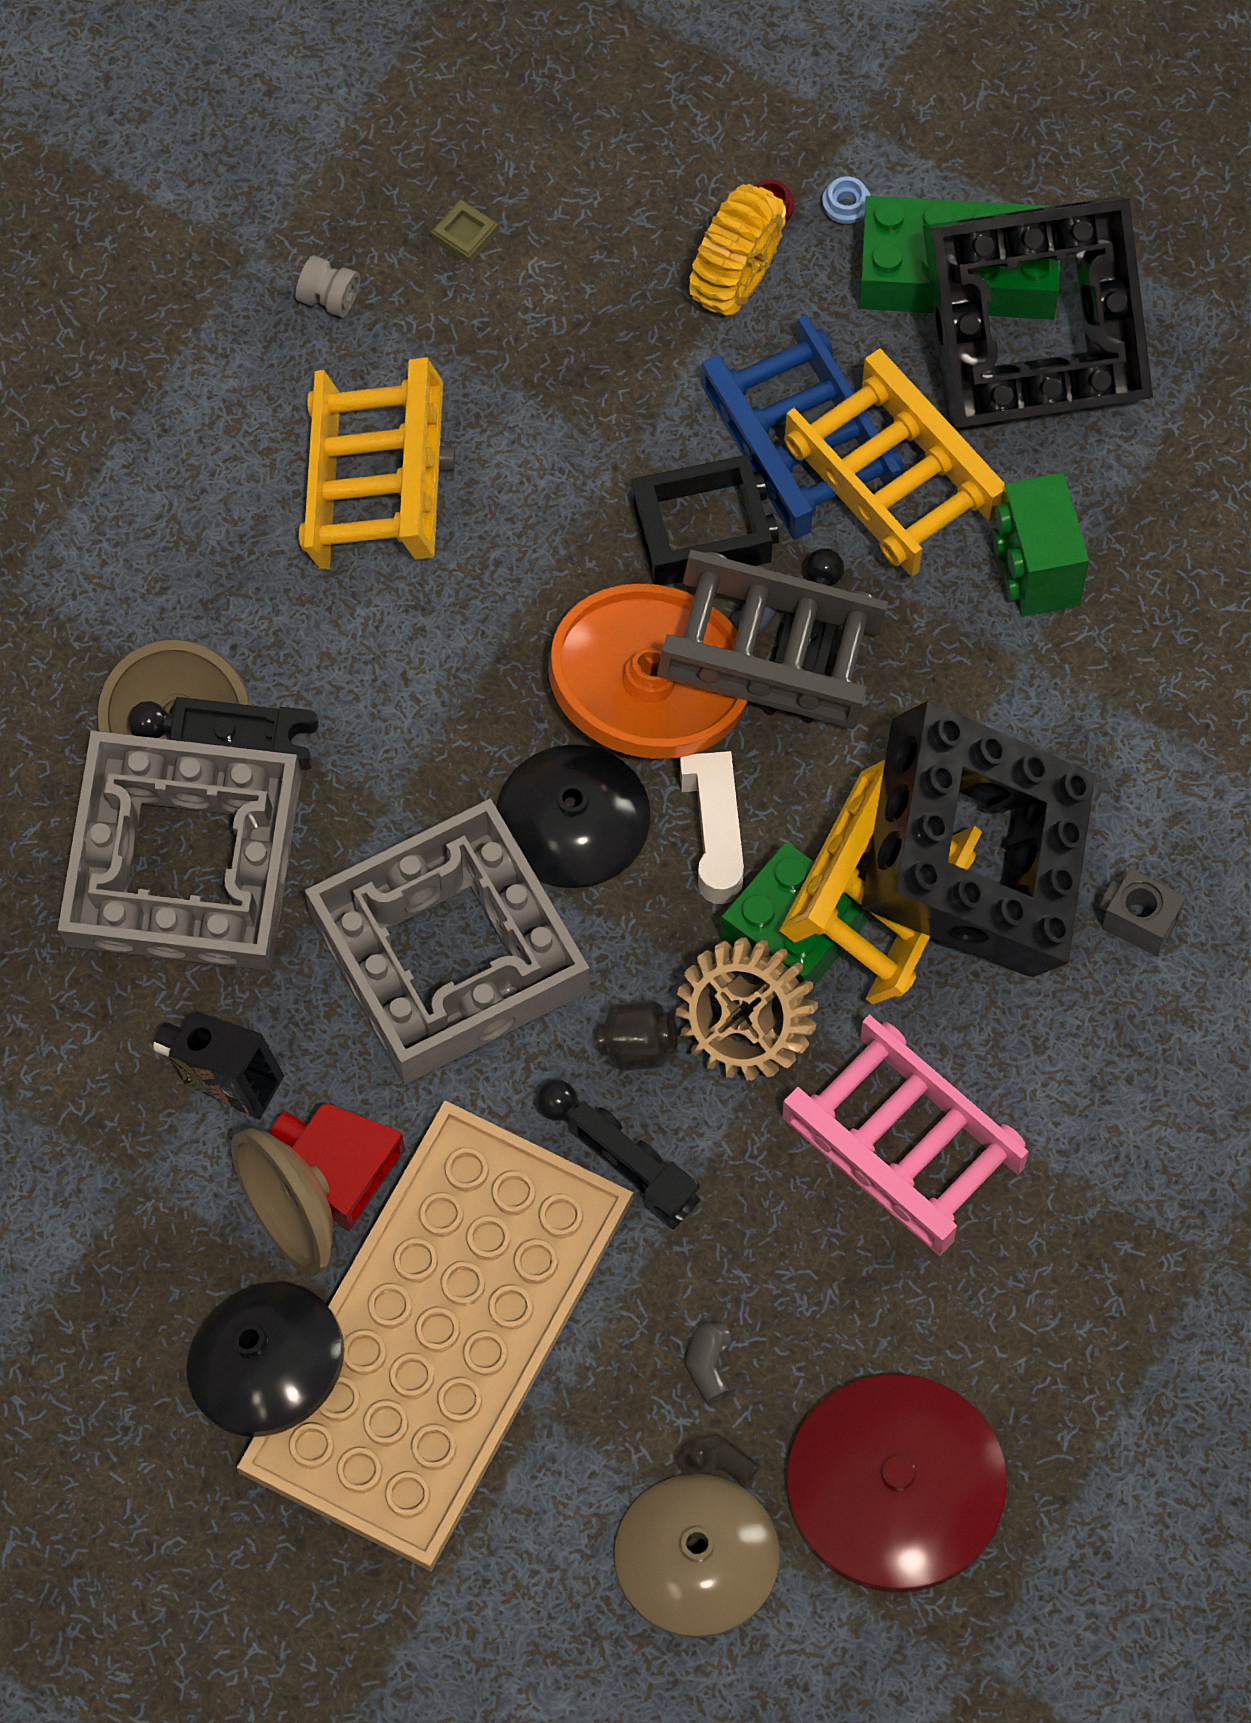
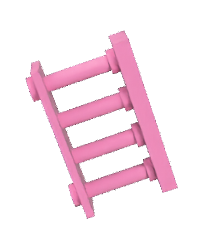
M869 1014L862 1021L860 1040L867 1047L819 1096L812 1094L809 1097L803 1090L797 1087L783 1102L782 1119L936 1254L941 1256L955 1239L957 1225L953 1222L955 1220L953 1213L1002 1163L1018 1175L1025 1168L1029 1151L1024 1148L1026 1146L1024 1140L1013 1128L1006 1124L1001 1126L996 1124L906 1046V1039L897 1028L888 1022L880 1024ZM885 1060L907 1080L858 1130L852 1128L848 1131L834 1118L836 1116L834 1110ZM924 1094L943 1110L946 1115L898 1165L891 1163L888 1166L874 1153L875 1148L873 1145ZM962 1128L965 1129L986 1149L938 1199L931 1198L927 1200L913 1187L915 1185L913 1179Z

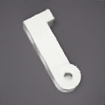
M731 751L692 754L680 757L681 792L697 791L704 853L699 861L698 887L700 893L706 900L714 904L732 902L742 891L744 865Z

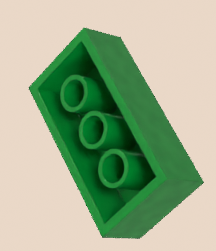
M866 196L859 309L934 313L923 225L1050 206ZM1037 259L1017 262V267L1011 268L1002 266L979 268V276L988 283L992 301L987 302L988 316L1054 320L1059 294L1060 260Z

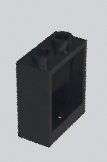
M748 454L631 479V502L653 584L664 586L683 582L690 550L703 553H719L729 560L752 566L771 563L772 545L779 543L778 528L774 515H765L761 502L767 500L764 478L761 471L753 472ZM737 485L740 486L752 534L671 551L658 502Z

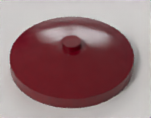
M902 1374L877 1375L863 1378L838 1389L816 1406L801 1426L792 1446L787 1470V1495L791 1515L798 1532L811 1552L825 1566L844 1579L859 1586L884 1592H913L940 1585L966 1570L979 1558L992 1540L1000 1523L1007 1491V1476L1003 1454L995 1434L981 1413L965 1398L944 1385L922 1377Z

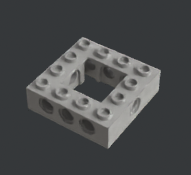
M91 731L58 925V932L65 945L68 947L272 971L302 778V770L297 755ZM142 804L235 815L233 831L236 836L232 869L226 868L225 887L230 897L229 905L203 902L201 896L190 895V900L152 896L150 891L145 889H138V894L128 893Z
M491 798L305 890L310 917L404 1085L590 992L589 966ZM472 888L510 956H503L490 962L489 969L457 985L450 982L442 986L435 992L432 998V1014L429 1015L416 993L415 980L411 971L407 970L404 972L392 950L390 934L387 929Z

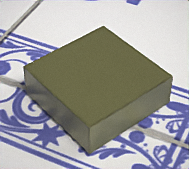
M460 199L431 231V240L470 265L497 235L499 224Z

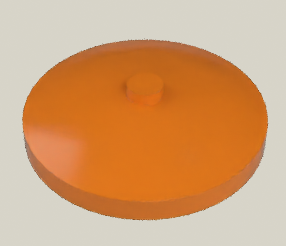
M626 584L610 587L586 597L565 615L556 630L552 643L548 666L549 681L557 703L579 730L612 750L650 759L680 758L699 753L714 746L733 731L745 712L748 704L747 700L656 677L666 635L683 636L694 595L662 585ZM712 607L703 643L726 650H733L738 630L715 607Z

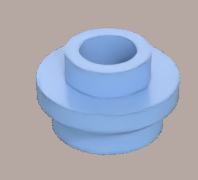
M850 176L840 177L825 189L822 200L823 209L826 215L835 222L841 224L856 223L864 218L866 196H870V193L857 178ZM842 199H850L855 204L842 205L838 202Z

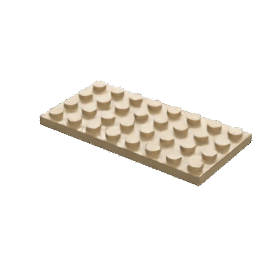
M444 1101L328 1306L339 1322L344 1339L342 1370L333 1391L315 1413L295 1427L274 1435L254 1437L237 1466L238 1473L391 1552L432 1571L633 1201V1192L454 1104Z

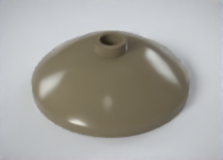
M188 640L157 641L128 654L108 676L98 704L99 732L133 735L128 727V716L134 706L144 701L158 703L165 708L167 713H172L176 697L251 705L250 698L238 672L216 651ZM164 733L159 739L170 740L171 734Z
M246 1128L236 1133L231 1141L233 1164L242 1190L257 1220L284 1258L298 1271L307 1276H316L328 1267L333 1248V1218L326 1194L329 1193V1185L323 1173L315 1165L309 1167L296 1150L264 1131Z
M708 1474L675 1476L657 1483L646 1490L630 1506L621 1521L614 1551L615 1569L620 1587L636 1612L646 1621L663 1631L693 1638L711 1637L729 1632L752 1618L764 1605L774 1587L780 1556L777 1533L768 1513L760 1502L738 1484ZM693 1538H701L707 1543L708 1548L701 1554H694L688 1550L687 1543Z

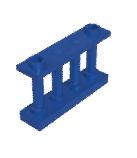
M807 314L798 318L797 345L740 371H737L735 368L728 370L719 354L703 361L701 365L702 388L742 455L748 454L753 472H762L767 496L793 540L811 533L812 516L816 512V506L838 495L824 480L808 488L804 484L798 486L791 475L792 467L806 460L800 461L795 458L788 447L783 448L781 445L775 447L767 435L769 434V428L785 421L787 412L793 408L799 413H803L829 400H832L835 406H837L854 394V391L832 357L833 349L828 336L823 329L816 330ZM807 361L821 382L762 410L757 406L751 408L744 396L746 395V389ZM863 411L827 436L824 441L831 448H834L855 438L861 446L879 432L867 412ZM893 447L855 475L863 484L879 477L883 485L886 486L901 475V472L904 471V465L896 447Z

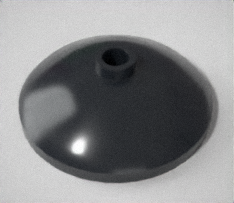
M586 745L556 746L529 757L508 777L497 803L498 812L537 879L545 884L562 888L590 887L619 875L633 863L641 852L650 827L649 799L637 774L615 755ZM569 797H577L582 803L577 807H569L564 804V801Z
M266 1283L244 1289L218 1305L198 1329L190 1347L187 1361V1380L191 1395L202 1413L212 1423L227 1432L247 1437L269 1436L284 1432L305 1421L315 1413L333 1391L340 1376L344 1360L342 1330L338 1320L327 1304L313 1292L303 1287L287 1283ZM259 1338L258 1343L254 1347L246 1349L251 1341Z

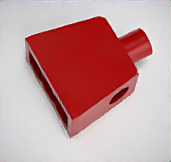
M331 1104L321 1105L308 1124L291 1113L284 1111L275 1121L270 1131V1135L296 1150L309 1167L315 1165L320 1169L329 1185V1193L326 1194L330 1205L332 1218L347 1231L352 1229L405 1151L403 1135L399 1131Z

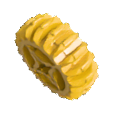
M742 184L729 194L727 201L721 203L720 210L712 218V223L705 232L702 244L698 248L697 257L692 264L693 271L689 277V290L693 300L701 303L702 307L714 313L720 312L726 316L734 315L740 310L742 304L748 302L749 297L753 294L770 267L771 260L777 252V245L783 236L782 229L786 224V206L783 204L782 199L774 196L773 192L765 188Z

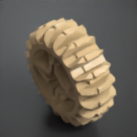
M747 937L739 938L733 948L727 941H722L715 946V953L706 950L697 957L699 966L691 965L685 971L684 976L689 983L681 985L678 988L677 995L687 1003L681 1004L676 1009L675 1015L690 1020V1023L681 1029L680 1036L690 1037L694 1035L698 1042L691 1048V1054L697 1055L703 1050L710 1054L707 1060V1069H714L720 1062L725 1063L724 1071L726 1078H733L740 1068L747 1081L754 1080L759 1075L760 1070L766 1077H772L779 1071V1065L789 1068L796 1061L794 1052L803 1053L808 1048L809 1041L804 1035H811L816 1030L817 1023L807 1016L813 1014L818 1009V1002L804 999V995L813 989V982H798L796 976L803 970V964L795 963L788 968L783 963L787 958V949H780L773 956H770L768 940H760L753 950ZM732 972L751 973L760 977L766 983L753 985L748 983L741 975L735 976ZM713 987L717 991L715 997L722 1009L721 1018L718 1022H716L711 1008V992ZM776 995L783 1009V1027L781 1032L776 1027L778 1020L775 1018L771 1007ZM758 997L762 999L753 1008L754 1011L749 1016L743 1014L735 1021L732 1019L741 1010L740 1007L745 1002L750 1004ZM740 1033L749 1038L753 1044L759 1042L761 1046L745 1045L733 1040L728 1035Z

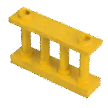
M880 348L864 359L862 388L811 424L795 408L786 414L784 440L789 451L798 460L802 461L805 459L876 537L887 560L894 566L901 565L911 577L920 571L922 547L919 544L969 509L973 511L978 509L989 522L996 517L995 505L1002 502L1005 483ZM873 404L876 406L882 405L893 417L894 423L841 459L824 441L827 436ZM904 439L908 441L914 440L923 449L926 457L873 494L855 475ZM936 474L946 475L956 485L958 493L907 529H904L887 510Z
M428 357L410 359L408 363V379L403 380L402 385L339 392L325 370L315 371L314 391H310L307 398L308 411L312 422L305 522L299 526V541L302 550L309 554L319 569H330L331 545L387 538H397L399 542H403L415 560L434 558L443 380ZM404 405L406 408L405 423L400 424L399 429L338 436L340 412ZM402 449L404 452L403 467L398 468L397 473L335 480L337 456ZM399 493L401 496L400 512H396L393 518L333 524L334 500Z
M885 760L861 771L779 930L794 943L814 934L822 935L824 933L877 975L866 997V1000L873 1005L894 996L900 997L910 989L917 975L914 969L930 938L926 934L871 913L897 934L886 956L837 917L838 910L835 907L843 893H846L860 905L862 904L865 881L858 877L859 870L856 866L863 853H867L870 856ZM974 825L952 836L949 863L966 870L969 869L976 857V852L973 849L982 833L978 827Z

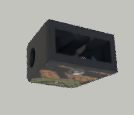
M199 1012L190 1014L183 1028L168 1022L164 1023L159 1028L154 1039V1051L169 1057L185 1085L258 1120L261 1119L284 1078V1074L262 1034Z

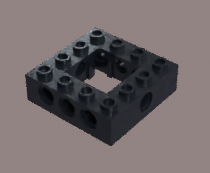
M1116 196L923 225L947 420L951 425L960 428L1153 398L1129 198ZM1075 254L1087 352L995 365L998 358L997 341L991 339L987 302L992 301L988 283L979 276V268L992 266L1011 268L1017 267V262L1037 259H1053L1058 261L1067 259L1066 255Z
M929 701L892 718L861 909L1025 976L1035 977L1068 964L1096 774ZM959 792L985 803L986 809L996 813H1004L1017 807L1013 836L1009 837L1007 841V848L1011 850L1006 883L999 884L948 862Z

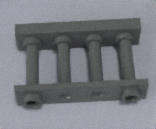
M690 550L683 584L696 587L694 599L683 636L666 635L656 677L855 729L867 688L852 682L864 632L879 635L888 601L876 599L866 592H850L729 560L719 553H703ZM716 593L746 601L733 650H726L703 643ZM765 606L795 614L784 658L780 664L756 658L752 655ZM815 619L844 627L833 673L830 677L805 671L802 668Z

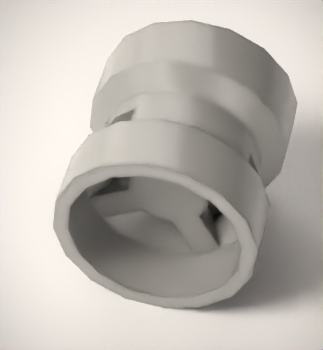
M313 255L307 260L299 276L295 293L296 300L309 306L320 302L321 305L325 306L328 313L344 318L357 296L361 279L360 273L346 267L339 270L332 269L329 261Z

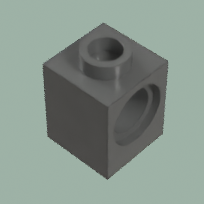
M1130 868L1122 884L1113 880L1102 899L1099 908L1106 911L1102 929L1158 957L1181 916L1186 896ZM1135 904L1142 905L1151 912V915L1137 917L1131 914L1127 907Z

